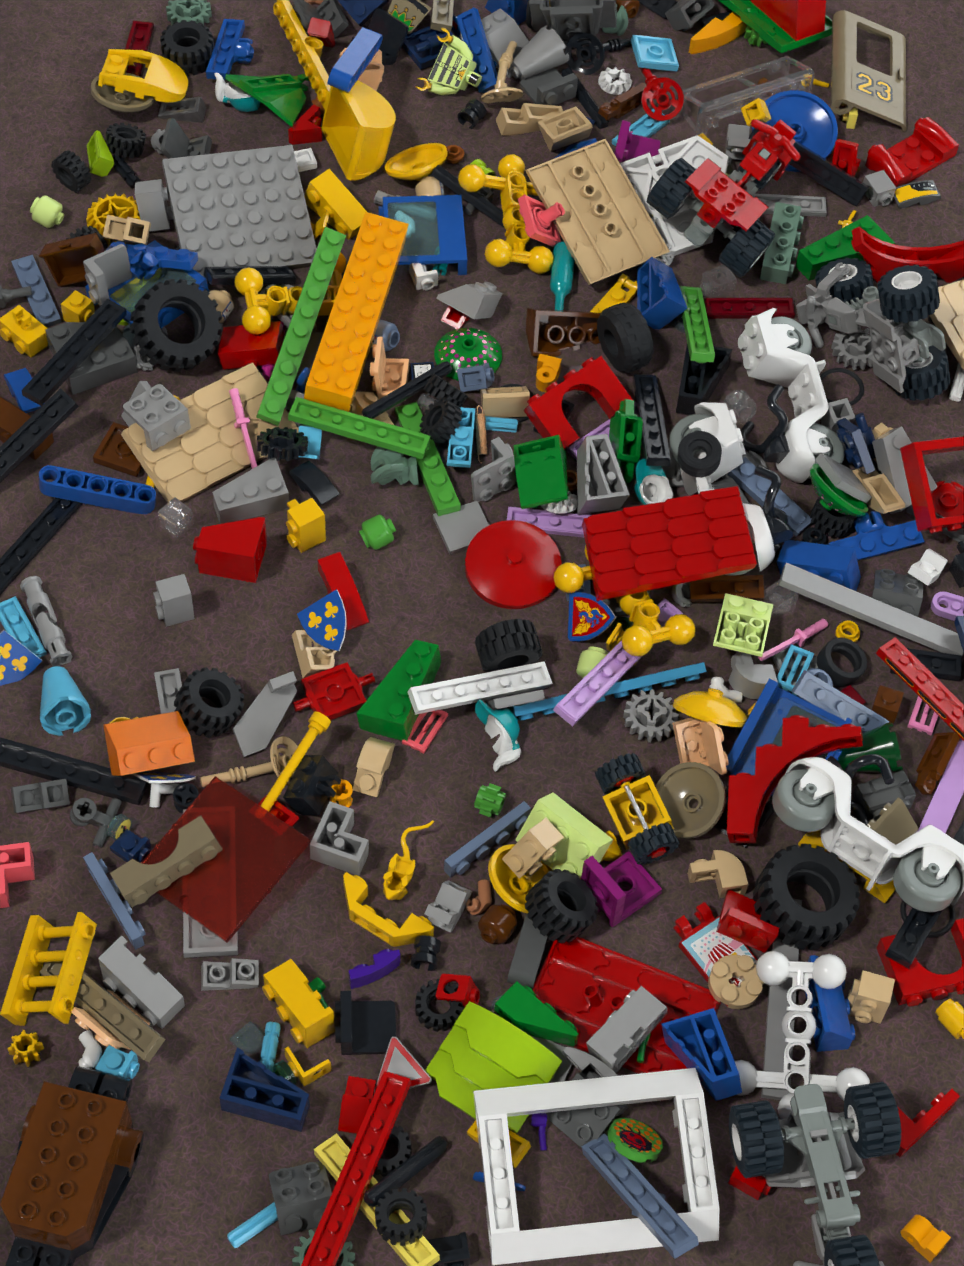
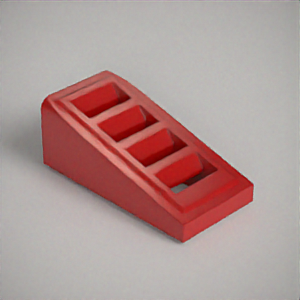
M311 18L307 31L308 35L320 39L323 42V46L333 48L336 43L330 21Z

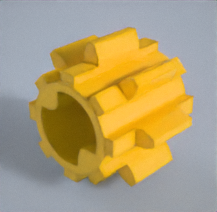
M23 1030L20 1035L11 1037L13 1043L8 1047L9 1055H14L13 1060L16 1065L25 1062L26 1066L29 1067L31 1061L41 1060L38 1053L44 1049L42 1042H37L39 1038L36 1032L26 1034L25 1030ZM25 1045H29L26 1051H22Z

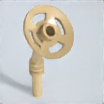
M510 41L506 52L501 55L498 62L499 71L496 84L494 85L495 89L484 93L481 96L482 102H511L523 96L522 90L507 87V83H505L507 69L510 68L513 62V54L517 48L515 41Z
M279 737L271 745V762L244 768V766H240V769L235 767L234 770L230 768L228 772L200 777L201 786L205 787L230 781L233 784L235 780L237 782H241V779L246 781L249 777L274 771L277 777H279L298 746L288 737ZM281 744L286 748L277 749V745Z

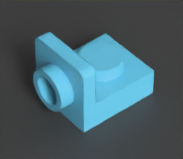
M109 1045L95 1070L102 1072L104 1076L106 1073L133 1079L138 1072L140 1064L138 1063L137 1054L132 1050L128 1054Z

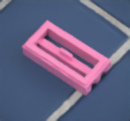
M918 696L907 727L932 735L938 715L934 712L930 725H924L930 707L926 704L920 723L916 722L915 719L922 699Z

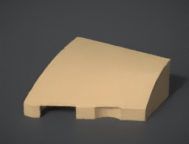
M305 630L294 631L292 639L302 678L334 667V654L337 652L336 650L325 648L316 643Z

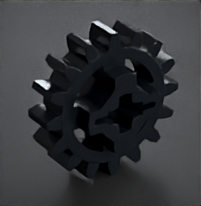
M279 427L268 428L266 432L261 431L260 435L257 436V451L261 452L262 456L268 455V459L274 457L277 461L281 459L290 461L293 458L297 460L299 456H305V452H308V437L304 436L303 432L297 433V429H288V427L284 429Z

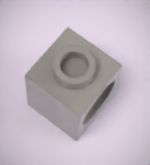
M884 170L864 177L863 183L869 186L865 195L868 199H871L869 201L874 207L879 205L886 206L893 201L896 187Z

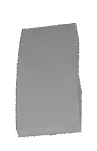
M232 958L230 963L203 961L201 965V991L256 988L259 985L258 960Z

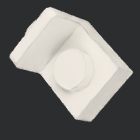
M421 263L409 265V273L416 290H430L434 286H438L437 270L426 271L425 264Z
M927 549L920 561L911 566L908 573L924 584L930 585L939 578L948 560L935 551Z

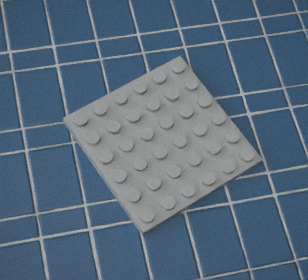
M293 145L162 159V167L180 249L198 252V261L193 269L203 277H205V267L279 266L295 269L311 266L317 248ZM186 274L187 282L195 281Z

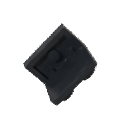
M377 8L368 29L383 35L379 48L382 51V64L392 65L396 62L409 27L382 8Z
M340 991V1001H335V1017H341V1026L335 1027V1043H341V1055L386 1054L390 1039L396 1037L395 1003L393 1001H352L351 991Z

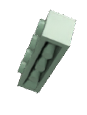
M780 202L775 203L770 230L775 233V237L765 251L760 275L761 280L786 284L787 277L792 278L794 264H790V262L795 261L798 249L793 247L799 244L801 232H797V229L802 228L804 216H800L801 206Z

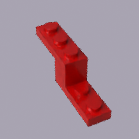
M953 1089L945 1095L940 1092L930 1103L933 1107L927 1113L924 1110L920 1111L913 1120L898 1108L901 1122V1144L896 1155L899 1157L903 1156L956 1104L960 1095Z

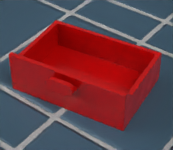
M281 321L271 322L269 328L264 333L258 335L251 334L245 330L243 325L223 327L218 350L222 368H242L251 363H254L256 367L275 364L284 339Z

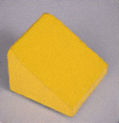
M760 98L741 107L747 126L751 127L750 123L753 119H762L765 122L771 120L767 105Z

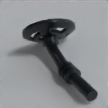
M576 34L568 41L565 48V55L569 54L567 63L572 70L579 71L585 75H591L602 67L606 51L615 52L622 50L624 47L632 46L631 38L622 40L616 38L602 44L593 34ZM589 38L591 39V41L584 40L579 42L578 39ZM572 47L577 48L578 60L575 62L572 57ZM598 53H600V59L596 58ZM592 64L594 65V67H593V68H590V69L581 68V65H583V66H590V65H592Z

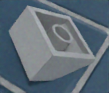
M485 281L484 283L465 284L438 294L437 299L472 319H483L492 317L503 293L497 291V287L494 284Z

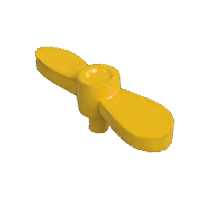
M853 210L848 220H839L838 225H842L843 228L853 223L852 220L857 211Z

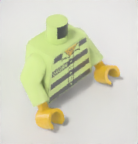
M441 28L447 35L445 38H440L437 35V38L440 42H444L428 80L422 77L418 78L424 81V87L415 86L416 89L421 91L428 89L431 93L444 96L456 94L459 90L465 91L468 84L478 87L482 76L474 72L477 63L473 61V54L468 45L456 36H450L446 28Z

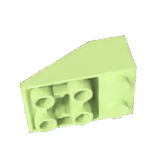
M725 593L713 646L762 657L773 604Z

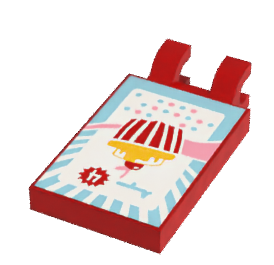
M706 902L696 907L697 912L694 915L701 924L692 929L684 915L675 921L676 926L673 928L682 938V941L679 942V948L707 982L713 965L724 956L748 955L757 964L758 960L745 944L716 932L720 916L715 919ZM732 976V979L729 981L730 984H735L736 987H740L742 982L736 976Z

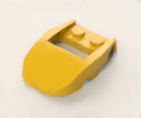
M109 49L104 66L99 74L98 86L115 87L114 91L124 93V90L133 92L135 97L144 99L146 95L153 96L155 101L177 102L186 95L188 78L180 66L160 55L143 50ZM134 62L146 64L145 67L148 70L145 79L125 75L128 65H134Z

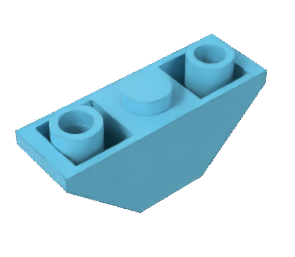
M460 407L462 420L458 422L460 424L459 428L454 430L456 433L450 435L447 466L470 468L475 408Z

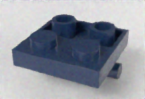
M429 26L406 35L402 47L419 69L422 70L435 64L444 42L438 40L437 35L440 38H445L447 33L444 34L443 32L430 29Z
M860 413L855 416L858 427L846 418L836 421L839 428L836 430V433L841 443L845 444L846 450L844 455L848 463L854 464L856 469H860L866 474L875 471L871 460L876 458L872 444L875 437L871 427L867 425L864 414Z

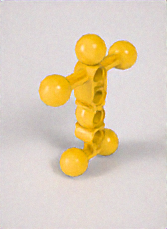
M515 154L503 157L498 165V172L501 177L486 175L483 169L475 164L466 165L462 168L458 176L462 189L468 192H477L482 187L500 189L503 211L502 223L506 229L505 237L507 238L505 241L494 239L488 243L484 254L488 263L494 267H504L511 261L527 264L529 269L537 274L548 272L554 262V256L550 249L544 246H535L529 252L525 249V245L530 237L525 231L526 226L519 211L518 198L527 194L538 196L532 183L526 182L524 176L525 164L521 157Z
M341 252L318 315H330L342 281V273L346 269V258ZM250 267L241 269L235 276V287L238 292L245 295L247 310L242 315V324L245 330L251 334H262L271 325L270 315L276 316L280 313L286 315L287 311L293 314L303 287L295 286L287 290V287L271 286L266 294H258L263 287L261 273Z
M585 545V556H586V559L589 561V559H588V554H587V549H586V545ZM566 562L558 566L554 572V583L564 593H574L582 587L584 581L592 579L590 566L581 568L575 563ZM647 591L614 597L617 603L620 604L622 611L629 615V620L633 622V626L626 629L622 635L623 649L631 656L641 657L650 651L653 644L669 640L674 645H684L690 642L695 635L693 620L683 614L673 615L667 620L665 626L661 627L658 622L660 609L650 599Z

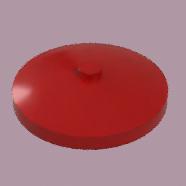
M506 520L493 523L483 528L474 536L466 552L465 573L473 591L487 603L505 609H524L541 603L553 593L556 588L554 572L558 566L562 565V560L557 545L545 531L527 522Z

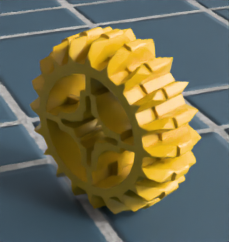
M116 193L114 196L106 194L104 199L98 197V201L92 202L91 208H88L86 218L87 226L95 227L102 236L107 215L141 220L137 202L133 196L127 198L125 194L117 196ZM104 238L108 246H110L112 242H117L115 240Z

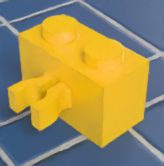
M16 306L0 318L1 337L5 341L10 340L13 342L20 354L26 353L31 358L48 346L45 329L48 328L22 306Z
M310 498L300 504L296 499L287 502L289 510H287L288 521H286L289 534L287 535V540L291 547H297L303 553L326 541L325 514L314 499Z

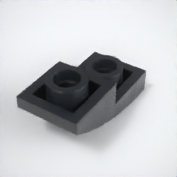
M309 460L289 472L301 491L307 490L319 507L340 494L321 470Z

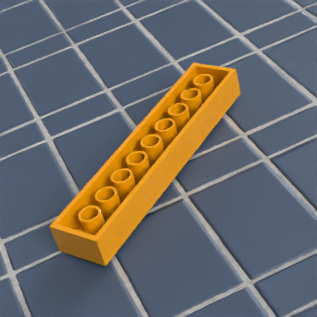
M365 212L306 383L304 399L347 412L350 411L406 241L409 224Z

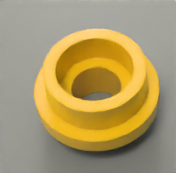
M847 620L837 626L835 635L837 638L843 637L857 642L860 637V629L855 622ZM844 631H849L852 635H847Z

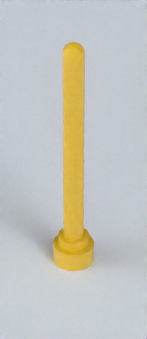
M314 711L308 720L309 730L257 810V819H265L316 736L326 732L331 721L322 713Z

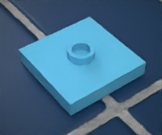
M632 35L630 41L639 68L677 72L679 64L671 39Z

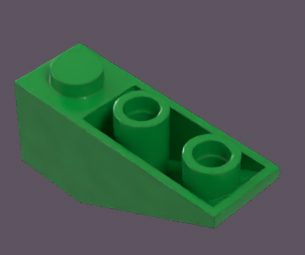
M516 981L495 1003L494 1014L510 1022L528 1035L573 1047L577 1044L579 1033L576 1027L570 1021H564L556 1015L555 1009L550 1004H543L536 998V994L530 987L522 986Z

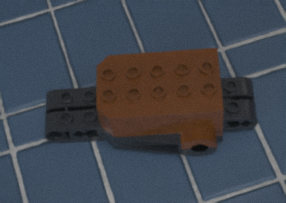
M77 1066L68 1087L43 1082L36 1105L34 1104L30 1108L26 1116L19 1141L17 1158L0 1203L10 1228L15 1235L5 1266H73L76 1258L94 1248L132 1178L143 1146L144 1132L133 1129L127 1105L132 1087L131 1079L106 1073L103 1078V1073L100 1071ZM136 1148H140L138 1157L134 1162Z

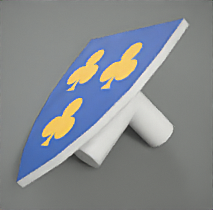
M336 589L300 611L297 615L306 633L316 643L325 648L340 651L345 638L347 622L344 604Z
M5 630L0 633L1 686L25 678L42 662L39 657Z
M143 771L132 774L151 783L150 807H160L161 794H173L174 789L179 785L175 782L196 779V776L166 772Z

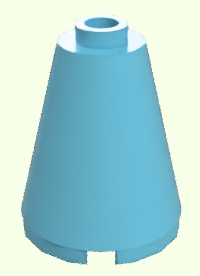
M51 667L43 674L40 722L42 727L49 734L63 736L61 731L74 728L73 733L79 732L91 720L90 705L64 667Z

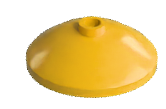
M427 143L408 148L391 157L385 164V171L389 176L396 179L420 181L422 178L428 177L437 165L441 166L448 155L447 148L439 143Z
M709 688L708 692L693 691L680 695L673 702V707L676 710L702 721H711L714 724L730 727H743L747 721V717L734 701L724 697L723 692L717 689Z
M515 844L504 845L498 848L489 860L488 873L490 881L496 893L506 904L520 912L528 913L525 909V903L527 902L525 898L528 891L549 871L553 870L541 861L543 866L533 875L527 873L519 879L502 860Z

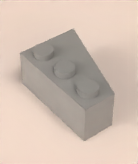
M902 426L889 430L872 442L879 471L881 470V473L885 474L906 504L905 508L891 511L890 514L901 512L912 505L900 451L901 447L911 444V441ZM926 468L930 491H933L938 486Z
M121 935L98 958L104 979L102 982L108 990L113 992L117 990L123 995L122 999L133 1009L137 1007L143 1012L142 1016L151 1023V1026L157 1024L163 1029L185 1006L184 998L159 972L157 974L154 973L143 963L146 959L141 954L135 957L126 947L128 941Z

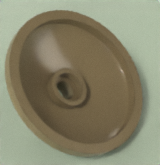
M125 73L128 76L139 77L131 73ZM99 75L91 83L92 96L102 106L121 113L139 112L150 107L155 100L153 96L145 95L144 99L136 98L133 92L124 90V93L114 91L115 87L98 86Z
M686 762L669 769L656 785L660 798L671 818L673 831L678 838L689 839L701 836L711 830L722 816L726 802L723 782L714 770L704 764ZM698 801V806L692 808L693 803Z

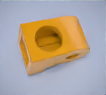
M539 354L535 384L539 391L546 392L545 389L555 381L557 382L561 371L562 359Z
M918 1214L914 1215L900 1232L901 1236L930 1263L951 1238L943 1230L938 1231L930 1221Z

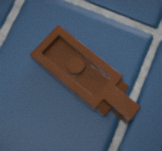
M642 82L637 86L631 87L625 93L617 95L611 100V103L605 102L599 107L598 114L604 117L605 120H609L613 117L618 119L642 104V92L647 84Z
M956 732L934 734L916 770L918 778L915 786L920 790L921 794L930 795L935 789L936 781L942 776L960 740Z

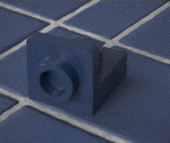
M126 829L110 846V851L126 862L134 859L137 862L144 863L151 854L150 839L146 836L141 839Z

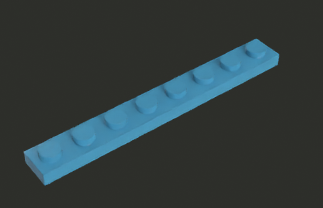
M696 663L616 682L596 703L606 701L605 696L614 694V698L629 695L628 690L636 688L638 693L641 690L649 691L653 689L652 685L661 683L662 687L674 685L678 678L684 677L685 682L699 679V674L706 672L705 663ZM567 694L509 707L515 717L518 716L519 721L534 718L533 713L542 711L543 715L555 713L553 709Z

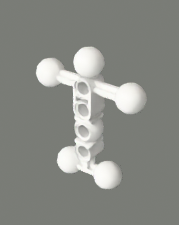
M769 951L761 955L756 964V972L762 982L767 985L777 986L784 983L788 978H792V987L787 993V1001L790 1007H786L787 1012L781 1022L782 1032L786 1037L785 1042L788 1043L784 1052V1072L757 1071L748 1061H734L739 1072L742 1093L737 1095H748L756 1087L788 1090L790 1093L781 1098L777 1108L778 1116L782 1120L788 1119L792 1111L790 1101L794 1096L795 1090L790 1087L789 1078L793 1074H801L804 1078V1085L818 1084L823 1092L837 1093L842 1100L845 1098L848 1087L870 1084V1079L866 1073L854 1067L842 1070L837 1076L810 1074L811 1053L807 1044H811L810 1039L815 1034L817 1026L816 1020L812 1015V1008H809L813 1001L812 993L809 990V979H813L817 985L825 989H834L840 986L845 980L847 973L842 959L836 955L825 954L818 957L814 962L789 961L784 954L777 951ZM797 990H803L807 993L808 999L803 1005H796L792 1000V996ZM796 1018H803L806 1021L807 1026L802 1033H795L791 1029V1023ZM802 1046L806 1053L804 1059L801 1061L792 1060L790 1057L792 1047Z

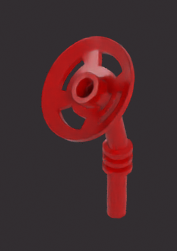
M640 68L647 84L641 97L642 106L646 114L659 121L674 118L681 111L684 103V94L679 84L670 78H657L648 68ZM670 86H673L677 91L678 100H675L674 92L670 89ZM667 91L671 94L672 100L669 99V96L666 94ZM647 99H650V104L655 109L654 113L649 109ZM653 99H656L658 107L654 105ZM671 105L675 107V110L670 114L662 115V110L668 109Z

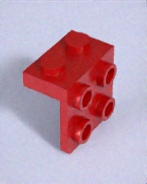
M732 890L728 891L725 895L716 932L765 953L778 936L779 928L760 920L761 915L756 914L754 908L756 901Z

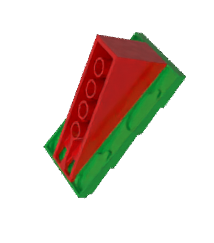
M718 0L739 15L741 21L759 33L761 39L781 54L832 35V20L825 14L826 0Z

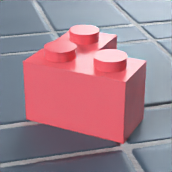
M29 842L0 846V908L10 907L8 883L35 880L34 859Z

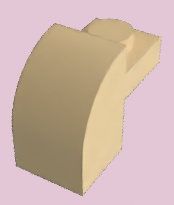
M107 215L102 237L131 245H147L151 223L130 217L125 219Z
M373 737L367 739L356 766L358 769L353 791L378 797L384 773L389 768L395 747L394 743Z
M713 850L710 861L699 859L689 865L687 874L690 883L715 879L720 898H724L730 890L745 895L748 887L746 873L740 860L733 854L722 850Z

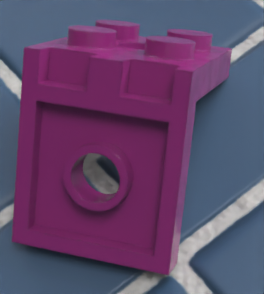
M629 851L605 868L599 864L593 855L584 861L581 880H584L587 883L586 885L594 892L593 896L596 897L598 902L596 904L598 912L603 911L610 919L609 925L612 928L662 892V888L641 864L638 865ZM620 882H628L632 889L623 891L618 884Z

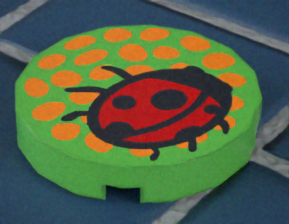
M632 1118L616 1119L608 1130L609 1142L613 1141L617 1152L630 1160L645 1163L647 1159H651V1162L656 1161L663 1149L662 1140L659 1135L648 1125Z

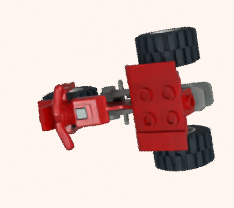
M757 119L751 121V126L759 131L743 150L742 154L745 157L740 162L738 170H734L729 177L709 158L697 169L683 158H679L663 173L647 197L646 202L667 219L673 217L685 203L690 210L693 209L697 212V215L692 219V223L683 233L684 237L695 246H702L716 229L724 234V238L728 237L730 242L720 254L719 261L739 278L746 275L775 237V233L758 220L769 207L753 196L756 192L762 190L772 177L775 181H778L785 173L784 170L791 159L799 161L801 157L793 146L796 142L793 139L796 131L782 120H779L773 127ZM731 225L740 226L741 228L736 233Z

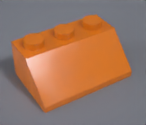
M178 711L103 724L111 774L113 776H123L195 762L191 736Z

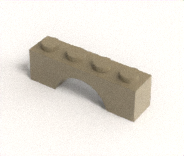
M201 815L178 829V844L173 853L162 862L148 865L131 859L110 873L123 897L132 908L137 904L144 903L159 890L166 889L173 881L191 873L195 867L213 859L217 853L223 850Z

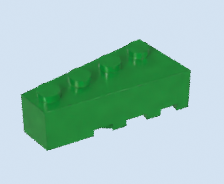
M867 215L799 250L795 267L810 281L815 279L817 271L822 266L827 265L831 261L845 258H857L859 261H865L863 255L860 252H856L851 244V240H853L852 230L859 226L868 234L881 241L895 244V242Z
M420 640L413 641L356 713L360 729L398 740H408L419 715H415L408 690L411 687L433 683L441 665L439 645Z

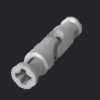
M38 576L27 577L21 582L20 588L26 593L28 608L39 629L44 648L50 653V663L54 667L69 663L72 659V654L70 651H67L65 646L66 639L62 630L57 626V618L48 595L44 593L41 586L42 580Z

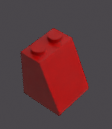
M257 517L202 527L200 535L195 536L193 550L196 551L195 564H198L199 573L256 583L267 546L265 518Z

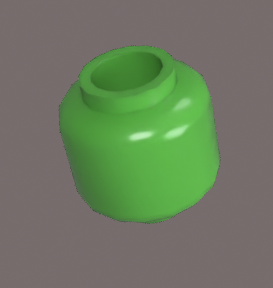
M379 514L364 521L361 525L362 530L359 532L367 548L371 546L372 549L377 550L392 543L394 540L392 533L396 529L390 518L386 520L384 516Z

